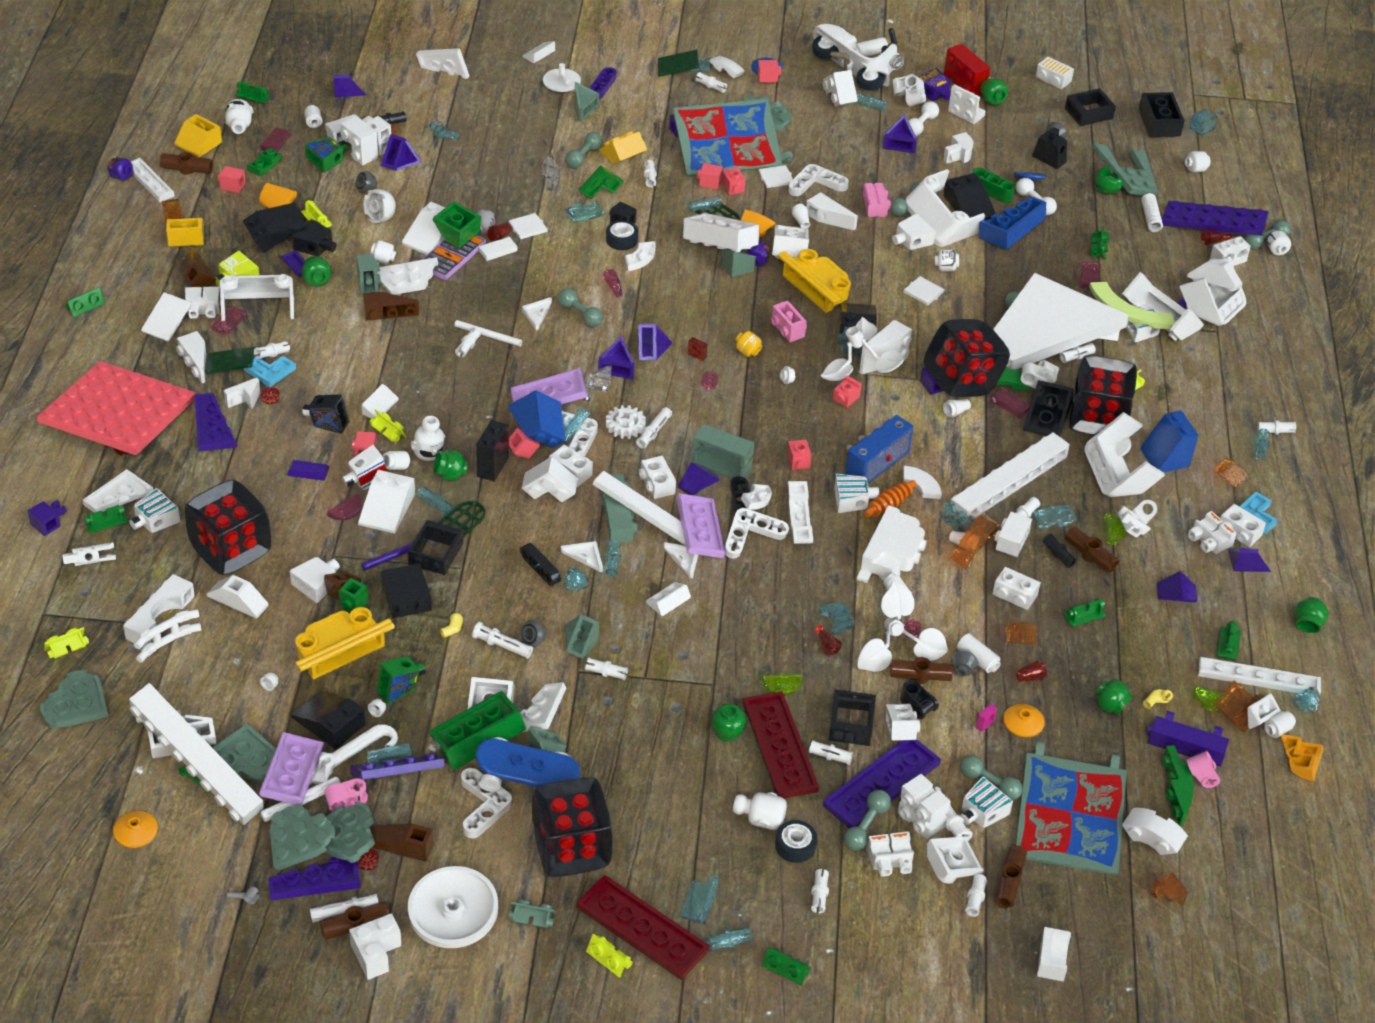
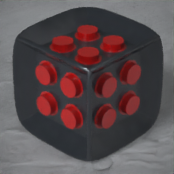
M953 319L945 321L938 328L927 348L923 363L931 377L947 394L954 397H977L989 394L996 386L1008 364L1010 351L1003 340L987 323L977 319Z
M1084 356L1080 362L1076 378L1075 395L1070 413V428L1081 433L1096 435L1123 412L1130 416L1137 380L1136 365L1114 358Z
M236 480L222 482L195 496L185 505L184 514L189 540L200 557L217 573L221 575L233 573L258 560L270 550L271 530L268 515L260 501L240 482Z
M590 777L576 778L537 787L532 795V820L540 860L547 876H568L608 866L612 859L613 835L608 807L598 780Z

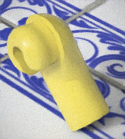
M453 613L450 616V624L440 629L443 638L458 633L461 630L463 617L460 613Z
M1154 690L1143 701V705L1145 708L1150 709L1155 703H1168L1173 698V694L1170 690Z

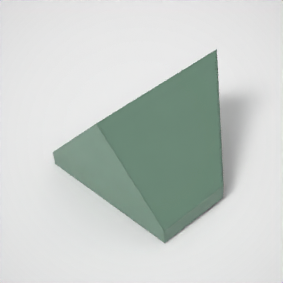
M575 82L574 109L578 121L582 122L599 107V93Z
M722 249L721 263L731 277L754 272L756 256L731 251V249Z
M580 614L564 625L566 652L585 659L599 641V621Z
M533 726L528 729L529 747L550 752H564L567 747L556 732Z

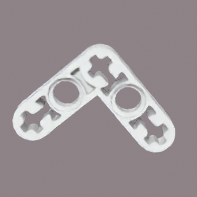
M809 164L789 183L788 193L792 196H800L814 182L843 192L848 189L849 180L845 176L815 164Z
M562 411L564 431L576 433L569 448L574 449L585 457L597 434L598 423L594 419ZM573 421L576 422V424L570 425L568 424V422ZM580 438H586V439H588V440H587V441H580L579 439H580Z
M741 508L737 510L724 547L725 555L732 559L740 556L748 530L776 540H783L788 534L789 526L782 520ZM763 521L766 523V527H759L756 522ZM740 530L743 536L738 537L733 531ZM733 542L737 543L735 551L731 550Z
M467 768L461 773L462 786L484 802L463 821V833L468 838L479 837L512 806L511 794L502 787L495 792L483 793L481 791L482 788L479 783L481 776L484 774L475 768ZM485 811L493 813L491 817H484L481 814Z

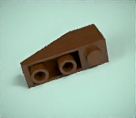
M191 249L182 261L183 276L191 287H202L203 291V287H211L216 278L196 251Z
M385 292L363 293L366 321L419 316V302L417 299Z
M416 824L372 826L370 829L375 841L372 848L421 861H427L434 845L432 828Z

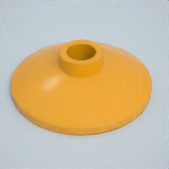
M1016 704L1009 707L1003 717L1005 727L1011 733L1020 737L1036 736L1044 728L1045 721L1042 713L1035 707L1027 704Z
M132 811L122 815L113 827L115 840L122 846L137 848L148 844L155 838L158 831L156 819L144 811Z

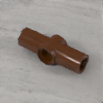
M183 152L179 155L162 153L160 156V167L180 170L185 175L192 174L193 172L211 174L213 160L193 157L189 152Z
M1075 526L1066 534L1065 540L1082 552L1084 560L1096 562L1110 573L1119 565L1120 559L1102 547L1103 543L1099 538L1089 537Z
M918 657L914 661L891 659L890 677L910 678L920 684H924L928 680L952 681L953 664L935 663L925 657Z
M1015 845L1008 849L994 900L1001 908L1007 909L1014 905L1027 856V851L1021 846Z
M384 901L363 908L351 906L345 910V913L319 920L323 938L327 940L347 934L349 929L390 913L387 903Z

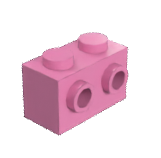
M787 300L773 305L771 322L781 332L782 336L789 342L804 338L807 321Z

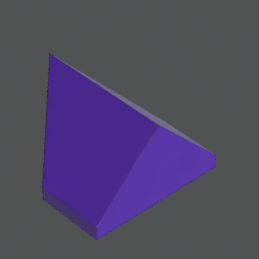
M350 74L333 75L335 97L366 96L350 78Z
M905 114L885 133L883 149L915 154L917 138Z
M390 134L381 166L397 171L422 163L407 139Z
M638 324V360H657L672 345L671 340L656 324Z
M622 336L599 357L598 373L634 379L635 364Z
M691 462L678 484V488L688 495L694 496L700 490L720 481L715 473L704 466Z
M1229 548L1228 552L1233 571L1271 572L1259 555L1258 549Z
M1181 571L1157 582L1158 600L1197 603L1196 585Z

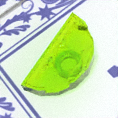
M1106 513L1105 525L1108 545H1115L1118 541L1125 538L1126 530L1119 517Z
M803 674L762 676V682L764 687L772 693L783 691L784 695H789L799 690L802 685Z
M1194 687L1193 690L1194 698H1197L1203 708L1210 711H1221L1224 708L1230 707L1235 698L1232 695Z

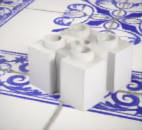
M920 774L902 786L898 813L902 819L909 823L913 822L915 831L927 840L946 827L947 816L945 814L949 812L951 801L941 791L938 790L936 792L932 788L933 784Z

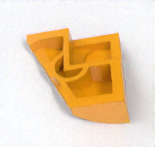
M266 183L261 191L259 203L267 208L290 204L296 199L297 191Z
M744 210L741 221L759 224V237H763L769 228L774 229L775 222L759 213Z
M1283 734L1281 738L1291 771L1303 779L1314 782L1323 753V745L1302 742L1300 736Z

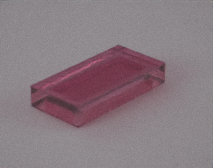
M276 127L260 145L261 150L274 149L278 152L291 137V131Z
M1083 262L1080 288L1090 289V283L1098 282L1100 264Z
M231 306L225 312V320L222 321V317H220L211 325L212 331L228 336L247 317V311Z
M1004 388L994 394L991 399L992 402L1018 418H1022L1028 413L1031 405Z

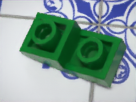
M266 149L259 153L257 160L247 164V170L261 176L279 162L282 154L274 149Z
M1005 368L996 384L1011 385V390H1030V386L1025 385L1021 381V371Z

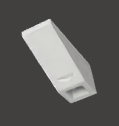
M821 192L807 200L808 216L814 220L850 230L856 229L858 216Z
M198 331L178 337V346H176L178 355L183 356L184 362L187 367L190 366L193 376L195 378L198 377L201 383H205L207 354L204 339Z

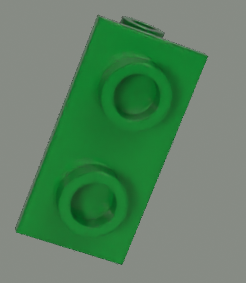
M244 81L237 82L236 87L239 88L235 94L237 97L264 104L271 96L266 87L253 85L252 89L250 83Z
M1104 226L1101 227V231L1092 233L1090 253L1093 257L1103 255V259L1106 260V252L1109 251L1107 244L1109 242V234L1105 232Z
M97 287L68 300L65 307L75 317L105 304L100 288Z
M123 505L107 508L104 514L102 510L87 514L88 516L84 517V522L89 533L127 523L128 520L124 514Z
M1099 598L1087 603V605L1072 606L1069 610L1062 613L1072 627L1107 616L1102 610L1105 607V602Z
M1229 621L1226 627L1221 626L1217 650L1218 657L1237 661L1241 631L1238 630L1239 626L1236 621Z
M767 947L762 966L802 986L805 975L808 976L811 970L808 963H803L795 958L792 959L789 955L779 951L778 948Z

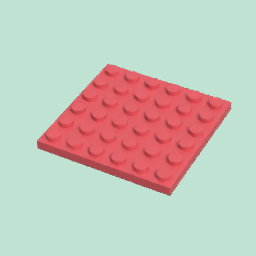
M99 361L37 415V422L137 455L195 400L194 395L196 392Z

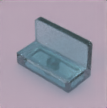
M711 875L708 884L697 881L692 882L680 917L682 919L706 925L718 892L719 877Z

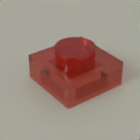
M692 337L688 342V355L703 361L707 357V343Z

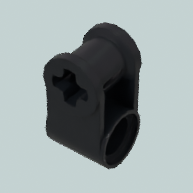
M908 680L904 683L900 700L902 704L911 705L913 711H916L918 719H924L927 713L936 711L939 708L936 698L926 691L919 682Z

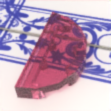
M614 269L604 271L603 278L616 297H621L622 288L617 273Z
M358 493L354 494L327 511V516L340 521L354 518L361 511V497Z

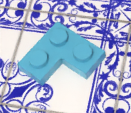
M284 356L270 365L262 359L255 357L253 367L244 368V371L254 378H258L266 386L271 387L296 370V364Z
M1255 492L1240 507L1266 522L1263 531L1266 535L1276 526L1278 520L1264 512L1270 507L1272 500Z

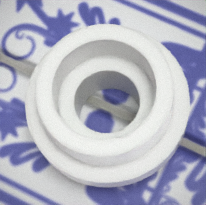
M785 366L780 372V379L784 384L792 383L795 379V371L789 366Z

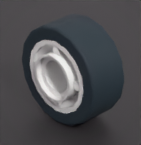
M614 221L607 226L606 242L611 248L616 250L634 248L638 242V228L629 221Z
M791 820L783 823L778 828L775 849L784 860L801 863L814 855L817 833L811 825L801 820Z

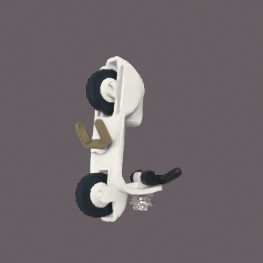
M820 24L815 26V30H813V53L820 58H830L845 69H832V74L851 70L852 74L856 77L858 86L864 90H876L882 85L888 87L890 81L889 74L893 70L900 69L904 64V57L897 53V39L893 28L888 30L891 43L882 46L880 55L875 58H868L855 50L857 49L856 38L839 26Z

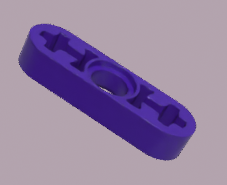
M612 67L604 68L590 86L591 90L599 93V99L606 94L616 80V69Z

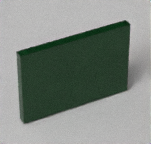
M697 49L658 58L659 77L699 68Z
M255 347L209 353L205 373L253 367Z

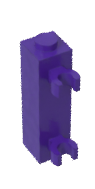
M1167 711L1165 718L1156 716L1154 724H1149L1147 735H1150L1148 744L1166 749V746L1175 745L1177 753L1188 757H1193L1207 751L1216 766L1221 767L1229 742L1228 738L1221 736L1224 728L1215 726L1213 733L1174 722L1175 713Z

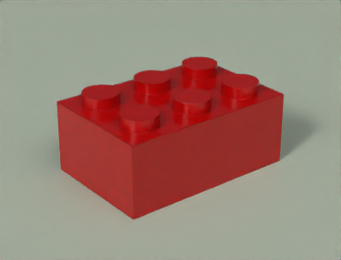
M959 44L947 48L943 74L955 85L977 96H981L980 87L986 79H989L990 67L964 44Z

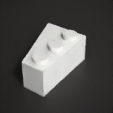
M192 715L182 716L212 748L217 745L212 718ZM148 731L152 758L172 755V750L168 746H162L158 741V735L154 731L152 733Z

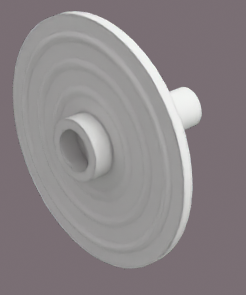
M560 63L559 69L550 70L543 77L544 85L556 92L572 91L575 89V82L581 83L580 76L575 71L565 69L564 63Z

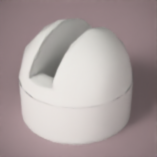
M275 673L265 674L260 679L261 686L267 691H272L278 685V676Z
M374 699L368 705V711L374 717H380L386 710V703H383L382 699Z

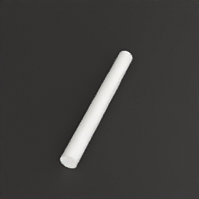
M459 320L455 322V327L470 331L472 327H475V329L477 327L481 330V335L519 347L522 345L521 339Z

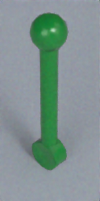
M186 767L179 768L181 776H187L201 786L200 780L191 776Z

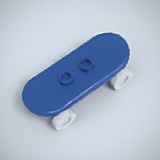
M499 737L482 741L476 749L477 764L485 772L480 778L479 785L486 791H498L501 788V779L540 787L545 784L580 777L578 763L563 752H550L508 742Z

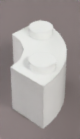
M1133 808L1122 826L1132 841L1148 844L1160 855L1178 853L1188 835L1177 823L1170 818L1165 820L1155 815L1156 811L1146 808Z

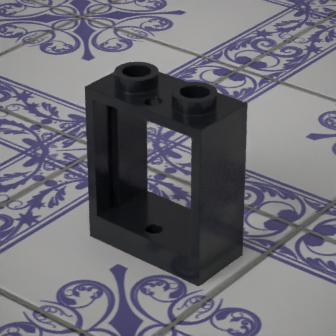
M1099 88L1068 95L1065 110L1081 127L1113 119L1116 106ZM1094 103H1097L1100 106L1098 108H1093L1089 110H1086L1083 107L1085 105H1090Z
M426 520L408 550V565L420 563L422 569L445 575L463 545V530ZM428 540L450 546L443 559L421 553Z
M835 690L829 741L870 746L876 695ZM838 707L868 711L867 726L836 722Z

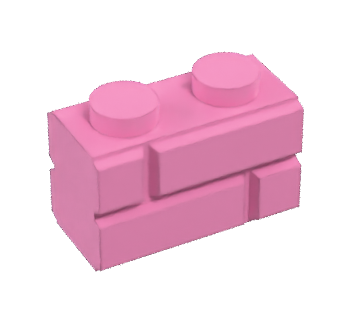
M883 183L864 184L863 199L867 216L886 217L888 210L891 209V201L887 200L888 190L884 188Z

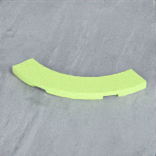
M1092 282L1089 285L1097 301H1101L1103 304L1128 314V321L1131 323L1151 325L1152 328L1171 329L1175 324L1172 313L1152 312L1135 307L1118 297L1111 290L1107 282Z

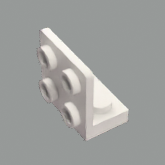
M955 84L952 86L948 112L972 124H975L985 116V110L979 108V96Z

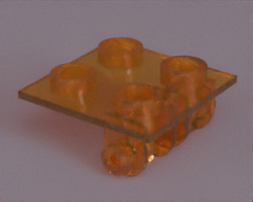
M1234 680L1213 705L1245 733L1249 728L1248 707L1262 699L1264 695L1258 694L1252 697Z

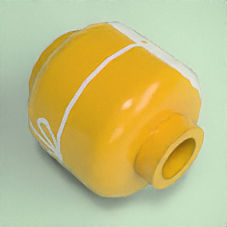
M751 331L741 332L735 339L737 342L736 349L746 357H755L762 349L761 339Z

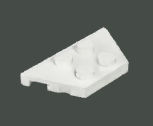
M436 257L380 267V271H377V274L380 275L381 285L386 288L389 294L396 295L424 290L429 284L428 281L433 276L434 267L438 266V260Z

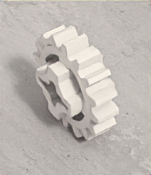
M621 405V409L614 407V411H609V415H606V428H609V433L614 432V437L621 435V439L624 436L631 439V435L638 437V433H643L646 417L643 416L642 411L637 412V407L631 409L630 405L627 408Z

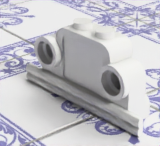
M888 505L863 554L861 570L857 580L868 583L872 573L879 575L880 579L884 581L891 573L900 576V570L907 572L913 568L914 564H918L921 557L920 551L924 552L927 545V540H924L925 531L919 527V520L900 513L898 508Z

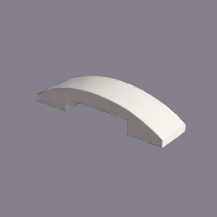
M788 481L789 517L794 544L813 543L807 481Z

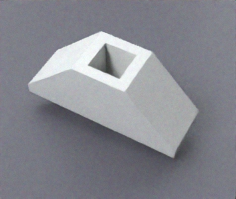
M1215 258L1207 261L1187 275L1193 281L1206 278L1210 286L1225 287V290L1235 291L1242 287V282L1230 262Z
M235 575L219 580L207 593V597L256 619L269 606L268 602L250 582Z

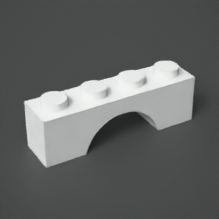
M174 574L168 580H165L162 586L150 596L148 601L143 606H140L137 612L125 622L123 627L126 640L135 643L145 630L156 626L155 618L160 613L170 609H183L195 597L193 583ZM153 638L150 639L147 643H145L142 647L144 648L145 645L152 642Z

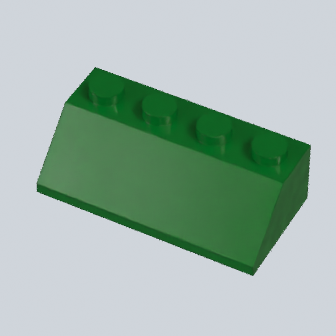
M500 691L429 730V734L446 763L452 770H455L476 758V749L482 741L495 737L509 740L525 731L526 727L520 711Z

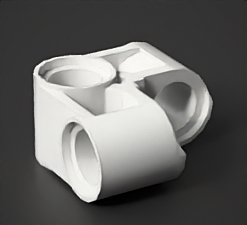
M909 74L892 80L894 96L905 95L909 107L926 102L924 82L916 75Z
M1046 360L1040 361L1038 365L1025 363L1022 367L1021 381L1034 389L1038 380L1054 384L1057 380L1059 367Z

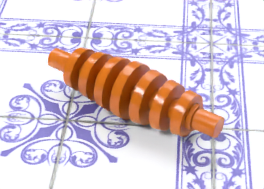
M903 481L884 490L868 504V509L864 511V516L869 518L872 515L877 517L884 514L888 505L895 508L898 507L912 494L913 488L917 486L916 481Z

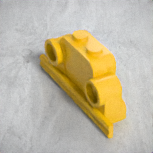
M812 249L801 250L799 256L794 258L786 251L778 254V258L784 262L783 276L825 313L832 311L834 306L848 299L851 287L848 274L829 258H818L817 252Z
M364 607L355 608L350 614L346 611L331 614L307 626L305 632L296 637L295 645L300 660L296 661L295 665L301 672L307 669L309 675L314 680L384 647V633L394 629L395 626L389 618L376 623L372 618L371 611Z

